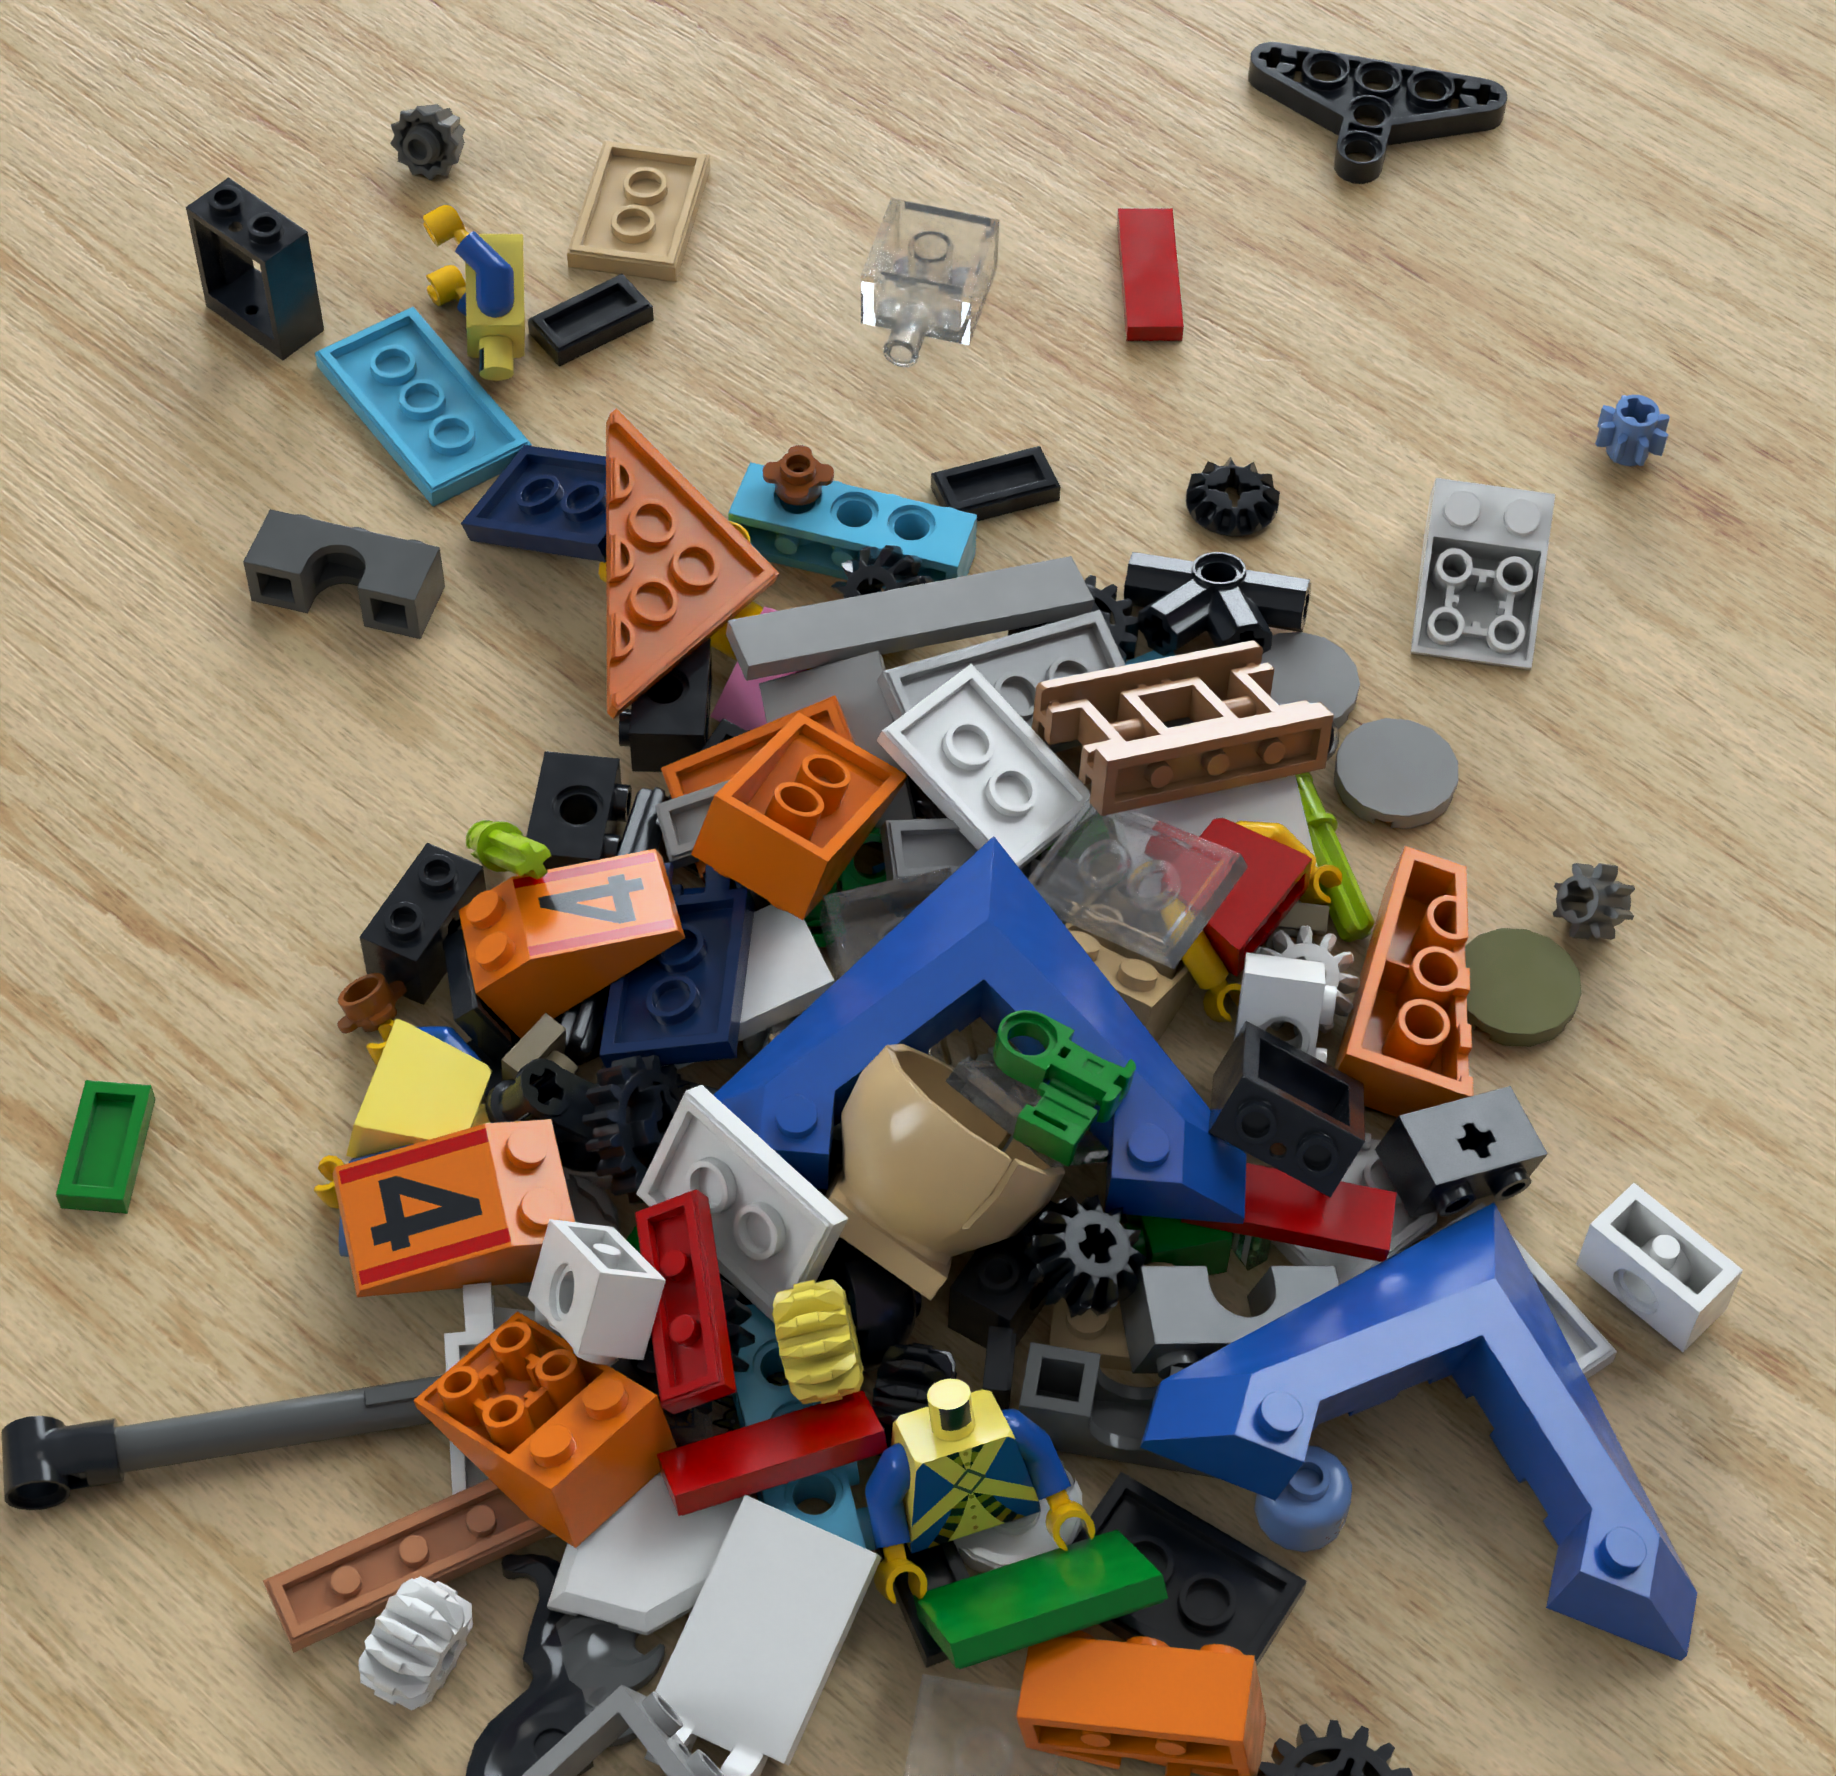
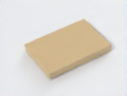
M604 140L567 251L568 267L676 282L710 172V154Z

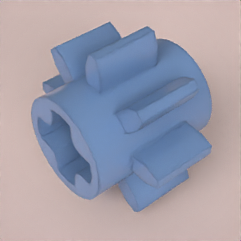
M1622 395L1616 405V409L1603 405L1597 425L1599 432L1595 444L1597 447H1606L1608 456L1615 463L1624 466H1644L1649 452L1662 456L1668 438L1666 429L1670 417L1668 414H1660L1657 404L1648 397L1642 395Z

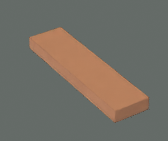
M487 1479L263 1580V1583L294 1653L382 1613L389 1597L396 1595L401 1584L411 1578L416 1579L422 1576L434 1583L439 1581L445 1584L553 1533L530 1519L490 1479Z

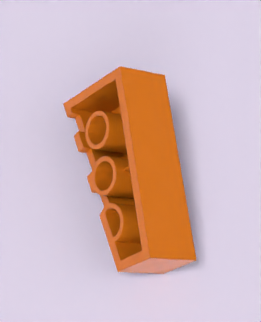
M1408 846L1404 847L1385 887L1360 974V986L1353 998V1008L1349 1013L1334 1065L1335 1069L1363 1083L1364 1106L1395 1117L1474 1096L1473 1077L1469 1076L1468 1056L1472 1049V1028L1467 1023V995L1470 991V968H1466L1465 943L1469 938L1467 867Z

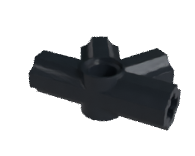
M1132 552L1124 584V599H1130L1133 606L1145 607L1138 612L1139 630L1143 633L1148 647L1163 656L1172 650H1178L1205 631L1208 632L1216 648L1247 641H1256L1263 648V653L1271 650L1272 632L1269 627L1303 632L1311 594L1310 579L1246 570V565L1240 558L1225 552L1206 553L1196 558L1195 561Z

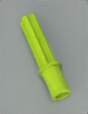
M1309 772L1297 774L1295 776L1317 866L1333 865L1339 868L1342 873V882L1339 886L1327 888L1319 881L1321 891L1331 899V903L1326 905L1329 906L1330 916L1342 940L1352 942L1357 939H1364L1371 934L1375 921L1336 836L1335 831L1338 828V822L1333 814L1326 813L1313 784L1312 775Z
M481 820L469 828L466 835L467 849L475 850L471 855L477 858L485 868L495 872L510 871L519 876L526 874L535 879H540L548 873L543 862L551 856L550 850L544 844L524 837L523 833L515 825L505 821Z

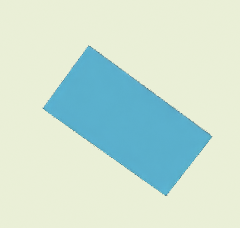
M414 307L315 352L317 367L433 507L501 474L524 445L532 446Z

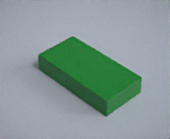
M85 1080L56 1191L60 1208L128 1214L156 1100L151 1085Z

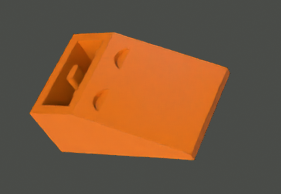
M518 1311L413 1400L416 1408L530 1519L574 1548L578 1547L660 1472L657 1458L658 1453L677 1448L656 1394L608 1365L591 1363L577 1357L573 1353V1348L565 1339Z

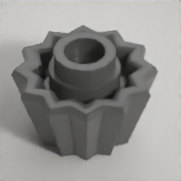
M438 104L417 106L415 109L401 111L400 120L391 124L394 137L390 144L398 151V162L408 165L412 175L423 174L432 181L437 174L448 176L452 165L459 162L465 143L463 138L465 129L460 125V117L453 115L450 108L443 109Z

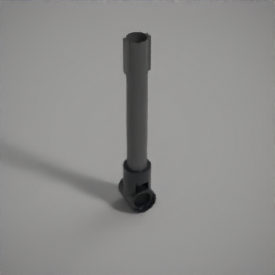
M442 1375L118 1426L116 1418L66 1426L61 1420L47 1416H30L17 1419L7 1424L1 1431L4 1501L9 1506L21 1510H43L65 1502L70 1496V1490L123 1482L125 1472L430 1424L432 1422L416 1408L413 1400Z

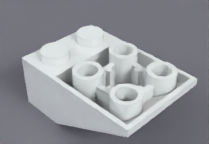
M1441 478L1435 479L1429 499L1411 645L1412 654L1531 670L1555 494Z

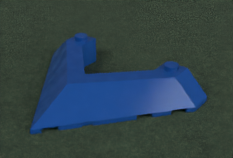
M994 836L713 1094L816 1189L828 1190L834 1127L841 1122L843 1108L862 1070L886 1045L905 1044L928 1054L930 1048L955 1029L960 1032L979 1017L997 1034L1001 1021L1008 1014L1020 1010L1036 1011L1075 1030L1072 1042L1083 1049L1122 1067H1125L1130 1059L1136 1064L1130 1090L1111 1119L1105 1123H1100L1096 1121V1116L1089 1130L1108 1149L1105 1213H1109L1112 1209L1123 1207L1122 1214L1237 1224H1243L1245 1219L1247 1155L1241 1149L1208 1132L1210 1108ZM1017 1036L1010 1039L1011 1043L1022 1054L1038 1055L1045 1051L1043 1045L1032 1037ZM1096 1105L1094 1109L1098 1110V1113L1100 1106Z
M1495 1202L1167 1377L1158 1385L1140 1448L1276 1501L1304 1463L1311 1433L1315 1431L1319 1424L1346 1413L1352 1416L1394 1399L1402 1390L1425 1381L1431 1384L1452 1375L1466 1399L1474 1396L1494 1427L1489 1436L1519 1484L1527 1480L1548 1514L1543 1522L1556 1541L1558 1550L1546 1608L1679 1661H1682L1687 1656L1697 1591Z

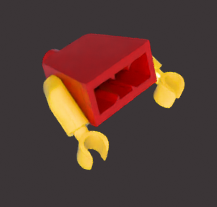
M1216 818L1212 820L1195 842L1169 825H1166L1155 836L1146 855L1148 859L1170 872L1163 883V919L1180 958L1201 989H1209L1205 993L1203 1000L1204 1010L1207 1016L1217 1022H1232L1230 1014L1223 1007V999L1227 992L1231 995L1233 1002L1239 1006L1241 984H1228L1226 980L1228 971L1236 977L1244 969L1246 952L1256 953L1258 948L1265 943L1298 900L1309 904H1330L1331 899L1321 891L1319 881L1327 888L1339 886L1342 882V873L1339 868L1333 865L1316 867V857L1280 823L1237 821L1234 823L1225 818Z

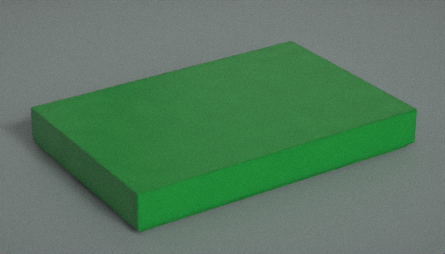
M1116 1529L1095 1536L1092 1540L1088 1538L1067 1545L1068 1551H1064L1061 1548L1048 1551L926 1591L922 1599H918L915 1595H913L920 1622L954 1667L960 1670L1163 1603L1165 1599H1168L1163 1574Z

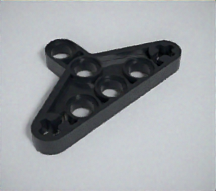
M1280 42L1259 44L1250 55L1248 81L1255 89L1339 136L1334 170L1343 180L1354 184L1369 183L1379 177L1382 172L1388 145L1488 131L1498 127L1504 118L1507 92L1496 81ZM1295 71L1301 72L1300 82L1293 81ZM1327 73L1334 75L1337 79L1322 81L1314 78L1312 75ZM1379 82L1387 85L1389 89L1373 90L1364 84ZM1421 91L1439 94L1442 98L1437 100L1425 99L1418 96L1417 93ZM1453 99L1459 100L1458 109H1451ZM1371 117L1380 121L1381 124L1367 126L1358 123L1356 119ZM1353 152L1369 155L1372 160L1358 162L1351 160L1346 155Z

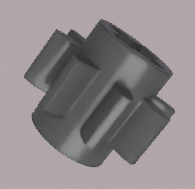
M1599 863L1594 868L1589 864H1572L1573 876L1566 879L1563 883H1555L1554 885L1558 892L1556 897L1557 909L1553 912V916L1564 918L1572 923L1569 936L1572 938L1589 939L1594 935L1598 939H1615L1614 926L1621 924L1624 920H1633L1634 915L1630 912V894L1635 890L1634 885L1622 884L1615 880L1618 875V866Z

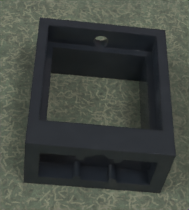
M229 177L186 207L206 307L281 360H285L324 331L309 237L305 229ZM253 260L260 264L261 272L254 268ZM250 311H257V313L253 315L247 314Z
M1245 1021L1213 1075L1208 1132L1331 1198L1365 1143L1363 1083ZM1275 1143H1281L1285 1145L1286 1152L1282 1155H1275L1271 1152L1270 1147Z

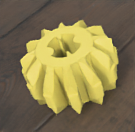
M814 1279L793 1284V1288L777 1292L772 1304V1316L775 1324L779 1356L782 1359L785 1378L788 1380L791 1393L802 1404L820 1401L821 1404L842 1400L845 1395L859 1392L864 1381L861 1350L851 1309L842 1287L833 1279L815 1282Z

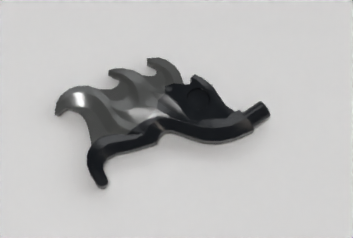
M506 1555L501 1562L503 1576L507 1579L528 1578L536 1584L539 1590V1601L529 1629L523 1655L524 1668L531 1673L533 1680L529 1688L492 1719L474 1744L466 1769V1776H522L619 1686L624 1685L634 1691H638L647 1685L657 1674L664 1660L665 1646L659 1644L644 1655L638 1652L635 1647V1641L639 1633L618 1628L617 1624L579 1614L572 1616L548 1609L547 1604L560 1563L544 1555ZM629 1727L608 1747L621 1746L636 1739L637 1736ZM593 1761L588 1766H586L577 1776L582 1775L583 1773L594 1767Z

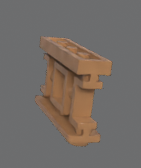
M1247 641L1042 681L1036 686L1032 729L1049 745L1079 740L1083 745L1079 779L1084 785L1091 784L1089 803L1101 816L1325 769L1334 714L1321 702L1310 704L1307 700L1278 705L1271 698L1274 668L1269 663L1261 664L1263 648L1256 641ZM1189 717L1194 722L1167 728L1162 723Z

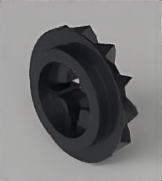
M1230 457L1224 466H1218L1208 461L1202 473L1191 474L1186 491V506L1192 518L1205 529L1225 536H1245L1264 529L1273 521L1278 511L1280 491L1274 488L1272 474H1259L1254 462L1245 467L1236 466ZM1226 489H1237V493L1240 496L1237 507H1232V500H1229L1228 494L1225 493Z

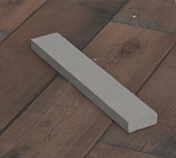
M1072 556L732 619L728 620L726 636L746 681L820 667L874 651H879L882 655L1069 619L1090 613L1094 598Z

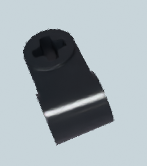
M540 1058L533 1059L520 1068L516 1080H503L489 1091L486 1097L485 1109L490 1123L515 1122L527 1113L529 1114L519 1121L551 1119L562 1166L573 1171L595 1172L601 1157L597 1152H589L586 1149L585 1144L592 1139V1131L594 1130L582 1122L583 1115L594 1113L595 1108L586 1096L587 1089L600 1087V1085L593 1084L563 1069L554 1061ZM543 1076L541 1079H539L538 1081H536L534 1084L530 1085L532 1082H534L535 1080H537L539 1077Z

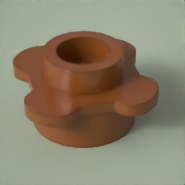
M796 445L791 447L788 453L779 461L768 462L764 465L763 479L767 483L775 484V492L783 502L800 506L814 502L820 496L822 486H827L833 482L834 469L829 464H821L816 460L809 447Z
M381 973L367 974L350 983L338 997V1004L345 1013V1016L337 1023L339 1030L346 1034L358 1027H362L365 1032H374L389 1019L393 1020L397 1015L395 1004L407 991L402 981H394L388 984Z

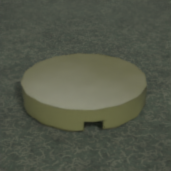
M1500 928L1480 934L1465 946L1466 968H1470V991L1467 995V1023L1471 1025L1474 1031L1477 1026L1483 1032L1491 1034L1489 1039L1505 1046L1526 1047L1553 1040L1564 1031L1566 1024L1574 1017L1582 994L1580 972L1568 952L1546 936L1527 929Z

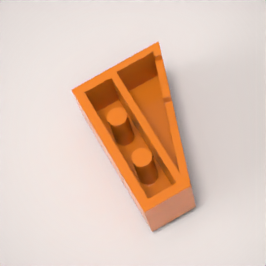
M1080 1630L1028 1647L1016 1715L1026 1748L1117 1770L1121 1765L1122 1757L1133 1758L1166 1766L1165 1776H1190L1191 1772L1204 1776H1257L1261 1764L1266 1713L1255 1656L1244 1655L1240 1650L1222 1644L1205 1645L1200 1650L1169 1647L1161 1640L1144 1636L1132 1637L1126 1642L1097 1640L1092 1635Z

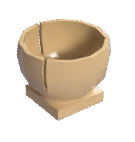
M905 1044L886 1045L862 1070L841 1113L843 1168L830 1184L825 1197L849 1218L840 1234L841 1238L931 1301L948 1277L953 1256L1016 1236L1049 1204L1065 1171L1060 1162L1015 1139L1011 1141L1005 1152L1001 1151L1014 1132L1018 1114L985 1088L941 1060Z

